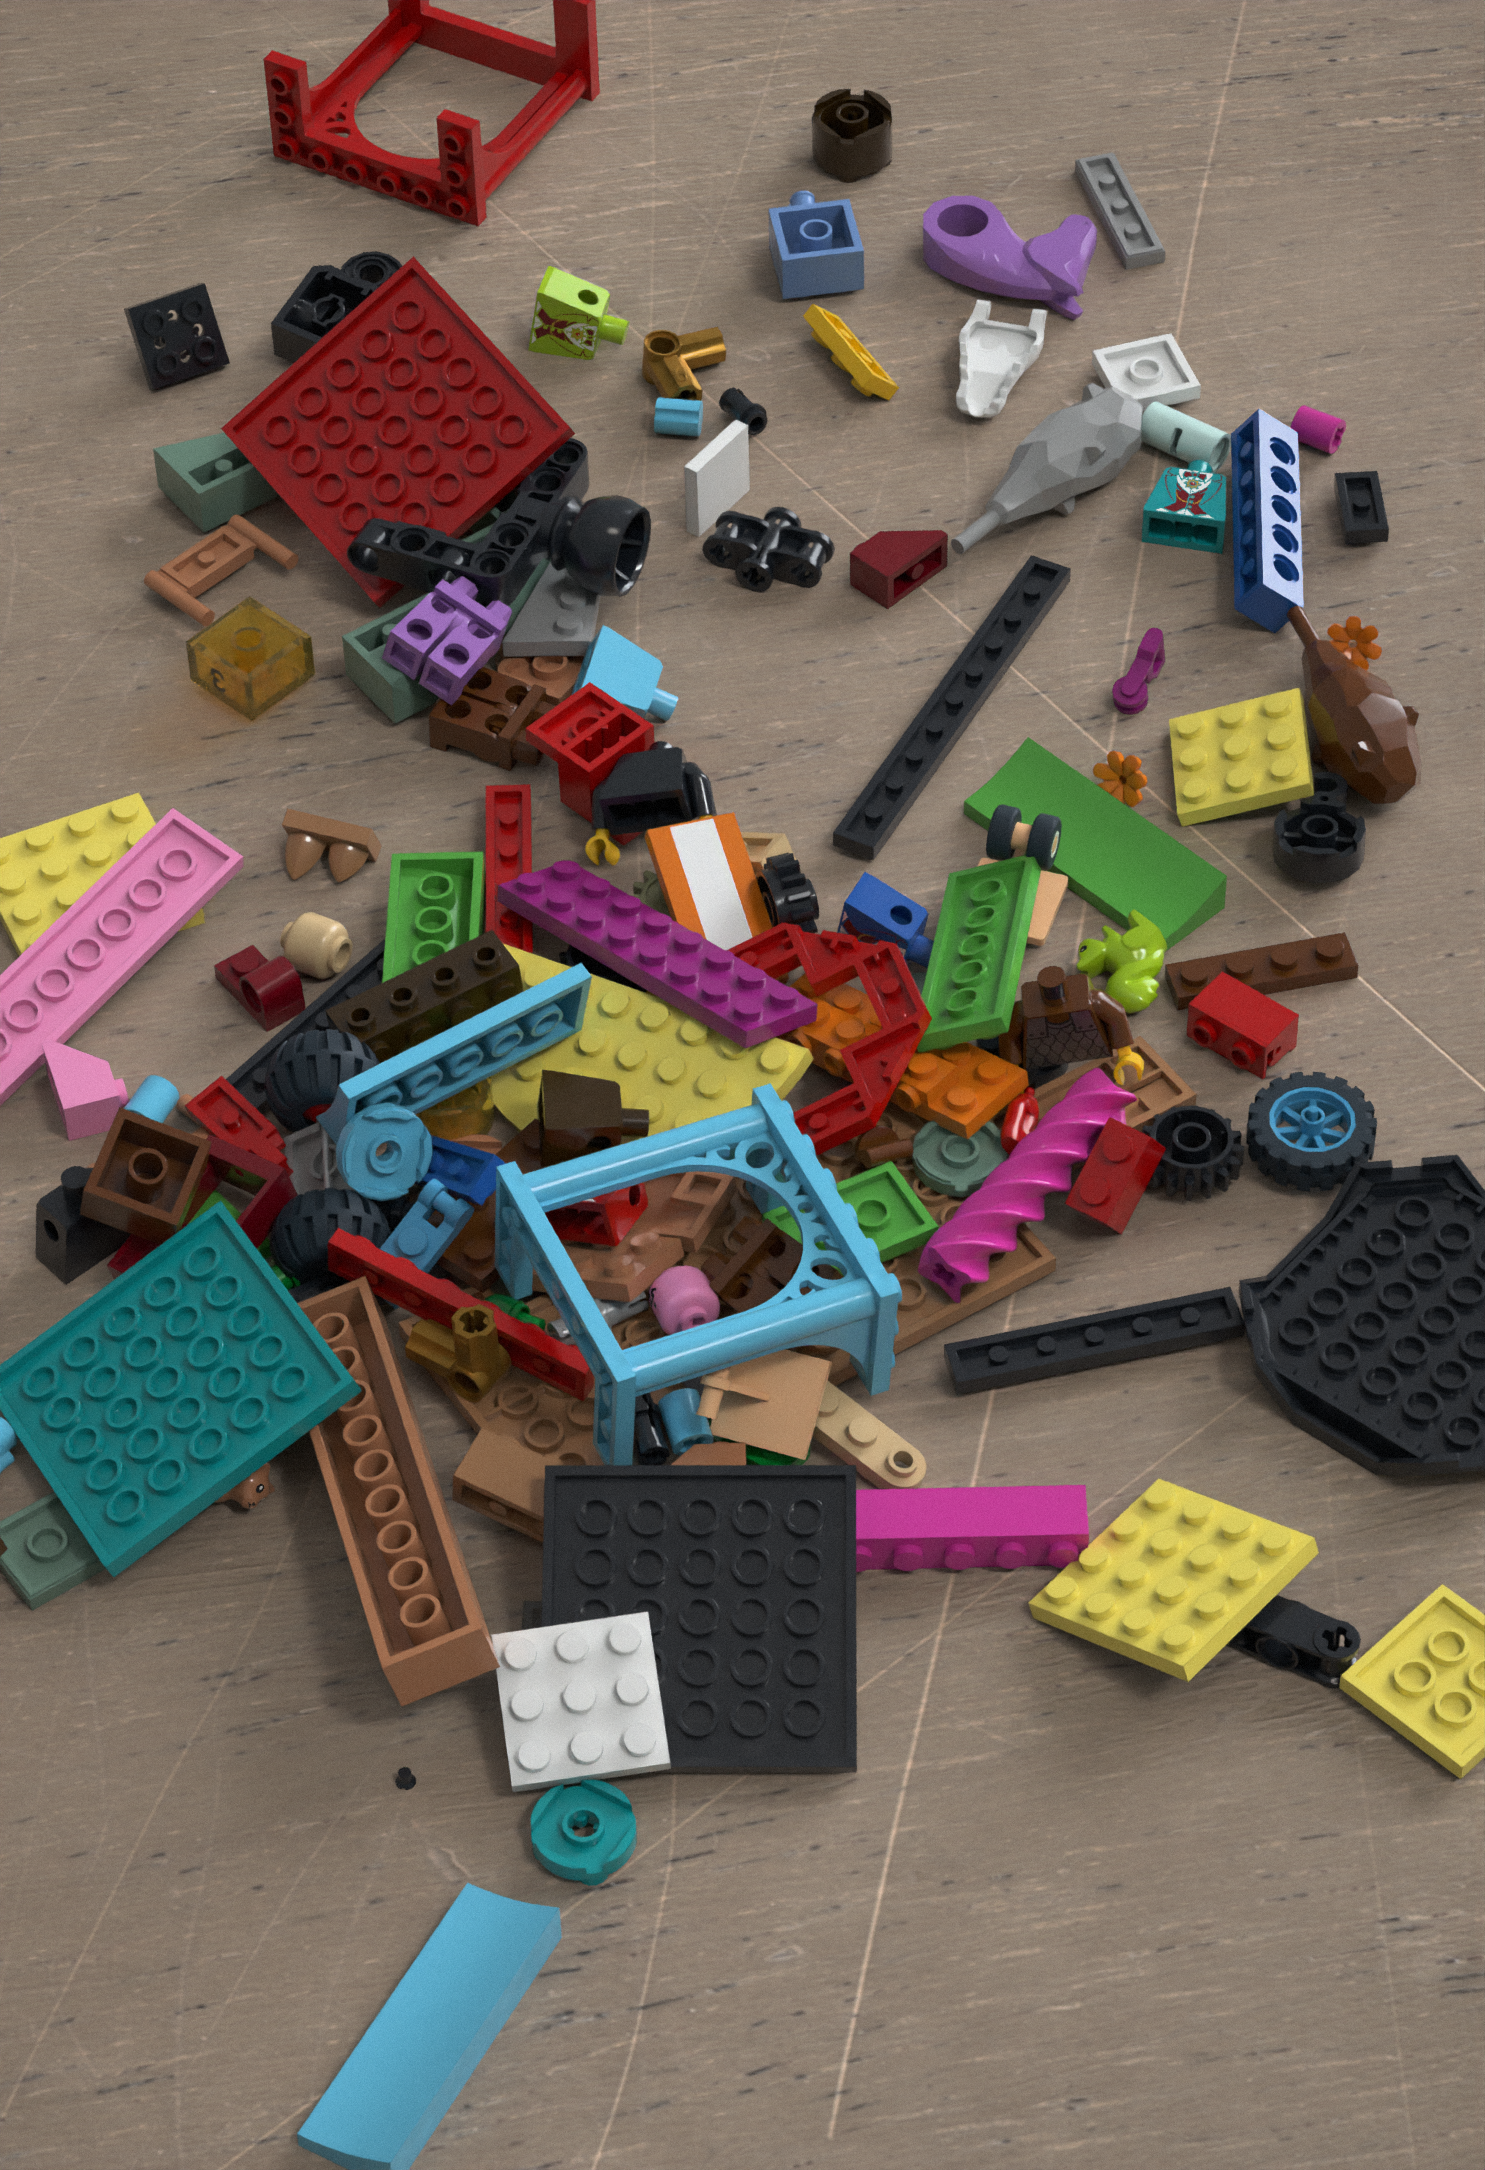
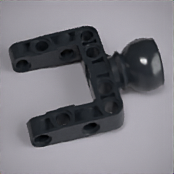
M570 438L516 486L519 487L516 500L507 513H501L482 543L477 542L473 544L448 537L446 532L421 525H412L402 521L394 523L372 518L365 522L348 546L347 556L352 565L360 571L396 581L407 587L428 593L434 592L435 586L442 579L451 584L457 578L463 576L475 584L478 589L475 601L485 608L492 601L498 600L507 606L511 605L542 559L549 560L556 571L566 568L568 574L590 593L600 596L621 597L627 595L634 587L642 571L650 542L651 519L650 513L645 507L619 495L601 496L583 503L582 498L589 488L588 451L582 442Z

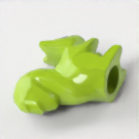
M1134 909L1128 915L1130 929L1124 935L1118 934L1105 925L1101 928L1105 937L1103 941L1087 938L1080 943L1078 949L1079 962L1077 963V969L1081 971L1080 974L1088 975L1092 979L1105 971L1113 973L1107 981L1105 992L1119 1001L1126 1013L1143 1011L1157 998L1156 990L1159 984L1154 978L1162 968L1164 953L1167 951V944L1160 929Z

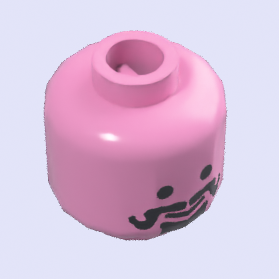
M684 1265L664 1270L649 1289L648 1302L662 1330L668 1335L716 1321L719 1316L720 1302L717 1294L710 1288L707 1276L697 1267Z

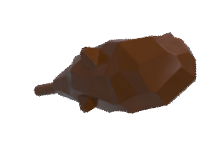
M1300 606L1292 607L1288 611L1287 617L1305 647L1301 658L1306 689L1304 707L1316 743L1311 756L1313 762L1318 766L1325 765L1329 772L1344 777L1348 788L1364 796L1373 804L1396 803L1402 800L1421 783L1422 763L1415 731L1419 717L1417 709L1413 706H1401L1386 681L1354 664L1330 641L1320 640L1303 608Z

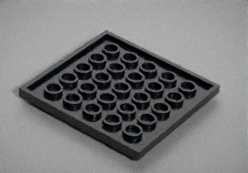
M545 1465L541 1627L648 1612L671 1769L647 1773H857L856 1465Z

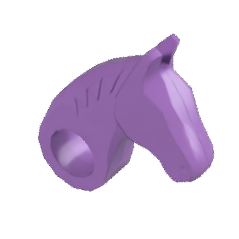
M950 196L934 202L923 214V260L930 269L949 280L981 292L1015 299L1040 300L1056 312L1072 320L1082 315L1083 310L1073 296L1078 297L1084 293L1082 286L1097 243V229L1088 217L1075 214L1070 215L1061 222L1058 229L1031 238L1026 242L1014 233L1002 213L992 202L975 196Z

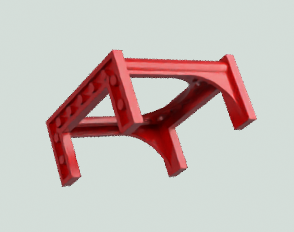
M388 0L389 15L331 75L314 87L309 88L307 64L305 61L273 50L263 59L274 156L478 227L487 218L486 200L579 98L592 102L600 94L595 0H553L556 47L430 6L429 0ZM414 42L543 85L502 132L483 146L481 144L479 120L444 109L436 118L439 158H412L383 150L363 136L354 119L356 107L362 96ZM335 133H345L349 136L344 138L336 135Z

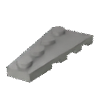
M550 562L502 642L504 657L585 656L587 647L595 636L600 595L590 593L581 587L568 574L566 568L556 571Z

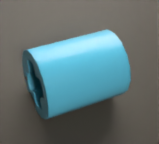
M657 398L654 418L655 433L700 436L703 421L702 401Z
M150 1075L144 1079L124 1109L163 1123L180 1098L179 1092L165 1078Z
M685 1388L675 1390L666 1394L658 1402L672 1451L679 1456L684 1454L694 1444H712L714 1441L707 1417L696 1414L701 1400L696 1389Z

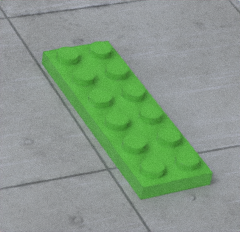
M1023 855L949 873L921 995L932 1020L917 1047L919 1053L933 1049L945 1050L956 1044L980 1038L985 1040L992 1039L1008 1032L1041 868L1035 857Z

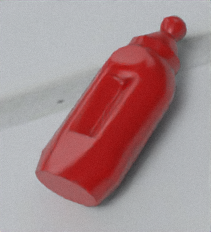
M1026 1087L1023 1094H1019L1007 1107L1000 1131L1002 1148L1009 1155L1026 1135L1037 1128L1039 1107L1034 1097L1035 1090L1032 1087Z

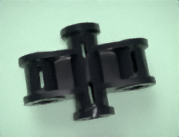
M784 507L770 508L766 512L764 520L736 511L722 512L716 520L714 535L709 536L705 540L702 548L703 554L709 562L720 568L736 570V578L740 584L754 592L768 590L774 579L804 588L816 586L822 577V566L832 559L835 551L834 544L828 536L819 531L801 528L802 525L798 516Z

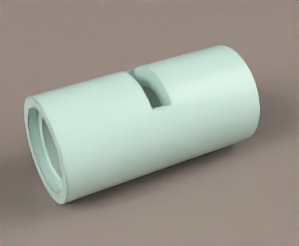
M1157 401L1151 403L1142 415V442L1188 463L1194 460H1203L1211 465L1213 473L1217 472L1226 461L1231 449L1230 434Z

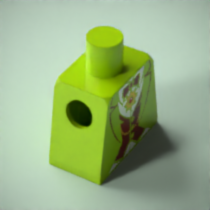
M548 266L537 291L528 351L591 360L595 357L601 340L620 345L624 344L629 321L607 315L610 293L606 289L555 267Z

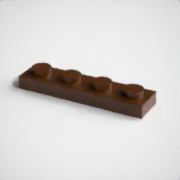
M1344 932L1166 964L1165 979L1178 1011L1188 1009L1189 1003L1222 971L1261 994L1266 995L1355 979L1358 976L1359 965Z

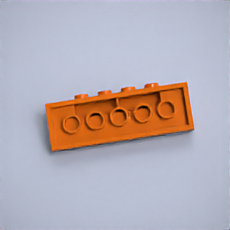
M805 973L789 987L796 989L798 993L818 1004L817 1019L812 1023L775 1038L809 1049L814 1058L811 1063L827 1070L833 1076L841 1077L854 1083L840 1049L883 1029L867 994L844 983L817 997ZM968 1042L956 1044L945 1050L933 1049L919 1053L916 1049L889 1101L898 1105L906 1112H912L929 1121H935L939 1126L968 1140L1029 1085L1028 1074L1026 1070Z

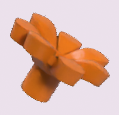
M1348 617L1345 627L1334 623L1328 628V635L1334 639L1330 640V642L1359 667L1368 670L1367 657L1373 660L1380 657L1381 647L1372 642L1378 637L1377 629L1373 625L1362 628L1359 617Z
M1111 751L1107 754L1108 764H1095L1093 768L1094 776L1103 779V782L1097 784L1099 787L1122 803H1127L1130 807L1141 803L1143 797L1139 789L1147 785V777L1139 770L1142 762L1139 757L1129 755L1124 760L1121 752Z

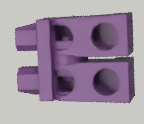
M463 576L457 578L451 584L442 579L435 586L434 592L428 594L390 631L382 659L413 680L422 673L419 684L450 705H453L468 681L499 650L512 614V609L499 600L492 601L486 608L475 601L478 589L474 583Z

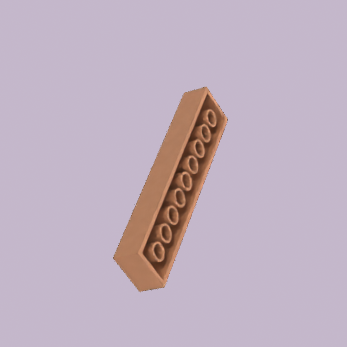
M366 1276L297 1304L362 1390L309 1432L382 1669L402 1707L499 1668L500 1665L384 1314Z

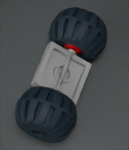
M326 1029V1031L321 1032L319 1030L307 1031L305 1035L300 1033L291 1037L276 1050L268 1064L265 1076L264 1090L270 1110L282 1126L293 1132V1134L284 1137L286 1144L284 1149L285 1156L288 1159L287 1163L294 1171L289 1178L298 1196L284 1205L274 1221L269 1241L272 1259L275 1260L274 1263L287 1277H294L299 1280L300 1285L331 1272L328 1270V1241L338 1228L353 1236L360 1235L367 1238L379 1249L391 1235L387 1219L372 1199L363 1197L344 1182L337 1168V1145L316 1119V1116L326 1112L331 1107L339 1084L380 1064L378 1058H376V1055L364 1042L361 1044L355 1035L347 1032L339 1033L338 1030Z

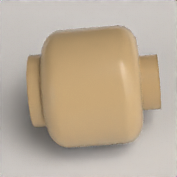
M314 912L303 913L294 922H289L283 929L280 938L281 947L284 948V957L290 961L295 970L318 979H326L335 973H340L345 969L351 958L353 944L351 939H349L346 927L335 920Z

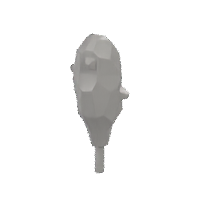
M1094 383L1087 384L1083 388L1081 401L1071 407L1049 414L1017 446L1008 471L985 505L987 513L951 540L953 550L958 554H962L995 527H1000L1052 508L1064 515L1074 511L1075 496L1089 492L1115 479L1131 456L1141 448L1143 405L1129 394L1113 386L1103 389Z

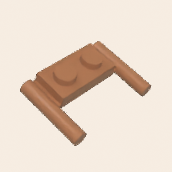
M236 514L230 518L228 525L222 526L162 566L159 571H149L144 578V584L203 626H208L213 622L215 613L195 598L254 559V549H259L288 570L293 569L297 565L299 557L246 519Z

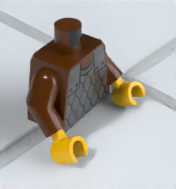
M1049 966L1042 969L1037 976V981L1025 982L1021 986V999L1014 1002L1009 1030L998 1036L999 1058L1016 1066L1023 1063L1024 1070L1113 1057V1049H1116L1118 1054L1113 1072L1118 1084L1124 1085L1125 1081L1122 1066H1133L1137 1071L1139 1081L1144 1070L1143 1059L1137 1053L1132 1052L1130 1048L1134 1041L1123 1005L1104 990L1095 989L1088 975L1076 974L1066 976L1065 971L1057 966Z

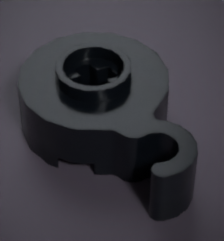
M1332 772L1315 773L1314 796L1301 800L1300 808L1291 810L1288 813L1282 809L1278 813L1274 821L1273 857L1274 862L1282 872L1297 880L1306 882L1332 883L1346 879L1360 869L1365 853V821L1362 816L1357 819L1346 812L1348 784L1344 777Z

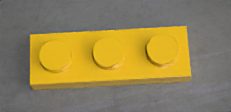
M812 304L803 315L804 319L814 329L811 332V336L819 344L833 352L831 359L838 367L851 373L853 376L851 383L858 391L868 397H871L874 393L889 401L899 389L896 383L839 316Z

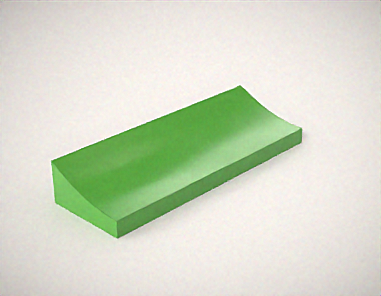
M1029 737L985 785L964 801V814L987 831L995 809L1002 804L1019 808L1022 815L1021 823L1033 825L1035 818L1041 813L1059 817L1062 824L1059 848L1055 861L1047 872L1067 876L1068 889L1127 931L1130 929L1128 915L1132 910H1137L1160 929L1166 941L1167 950L1225 908L1227 875Z
M483 851L392 854L382 983L484 934L486 870Z

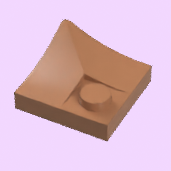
M697 1171L670 1174L643 1182L648 1197V1206L628 1233L655 1232L662 1237L680 1238L683 1251L696 1253L737 1190L735 1177L721 1173Z

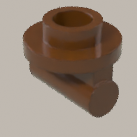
M876 1125L875 1128L860 1134L855 1145L856 1161L865 1171L892 1161L895 1165L899 1160L912 1157L914 1152L912 1143L908 1138L900 1140L892 1129L882 1125Z

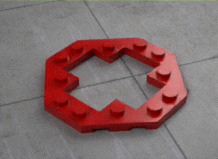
M781 923L728 949L737 958L755 968L763 970L774 979L802 966L817 997L858 976L860 977L883 1029L840 1049L854 1081L853 1084L793 1114L795 1124L801 1134H807L811 1138L816 1156L875 1128L932 1020L897 944L879 940L877 945L859 942L856 936L826 930H823L820 935L804 932L799 925Z

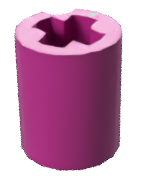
M1303 405L1297 410L1290 428L1298 432L1299 442L1333 454L1342 442V436L1346 430V422Z

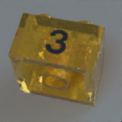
M250 596L186 641L191 681L251 721L315 675L311 636Z

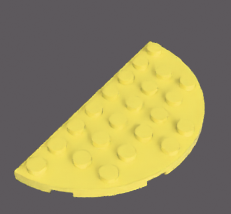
M503 944L519 964L524 991L571 968L570 966ZM590 974L592 979L581 1031L481 1081L497 1110L520 1133L535 1118L538 1119L537 1102L542 1070L615 1081L620 1085L622 1108L649 1110L648 1136L752 1105V1090L770 1083L782 1101L801 1079L814 1058L809 1049L775 1037L745 1049L657 996ZM621 1137L620 1145L641 1138Z

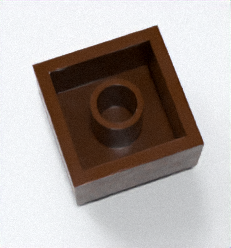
M119 1107L83 1190L80 1215L157 1244H163L179 1232L207 1167L212 1142Z

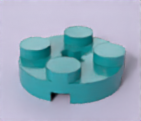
M594 1779L581 1780V1786H572L564 1789V1784L553 1787L538 1800L531 1814L532 1853L546 1869L562 1878L580 1880L583 1884L589 1886L603 1883L609 1874L616 1872L630 1859L636 1847V1818L632 1812V1805L629 1799L613 1785ZM587 1823L594 1825L593 1835L588 1837L575 1836V1832L571 1829L574 1825L583 1828Z

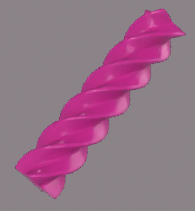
M1094 1068L1081 1076L1068 1090L1064 1099L1054 1105L1044 1115L1037 1128L1016 1145L1009 1158L988 1175L981 1188L960 1205L952 1220L946 1222L932 1235L922 1252L918 1273L939 1284L956 1303L961 1302L960 1293L963 1285L987 1282L989 1279L990 1255L1016 1251L1018 1225L1025 1222H1041L1044 1220L1046 1194L1068 1192L1072 1189L1073 1165L1087 1161L1109 1117L1126 1124L1125 1107L1136 1102V1096L1114 1085L1100 1068Z

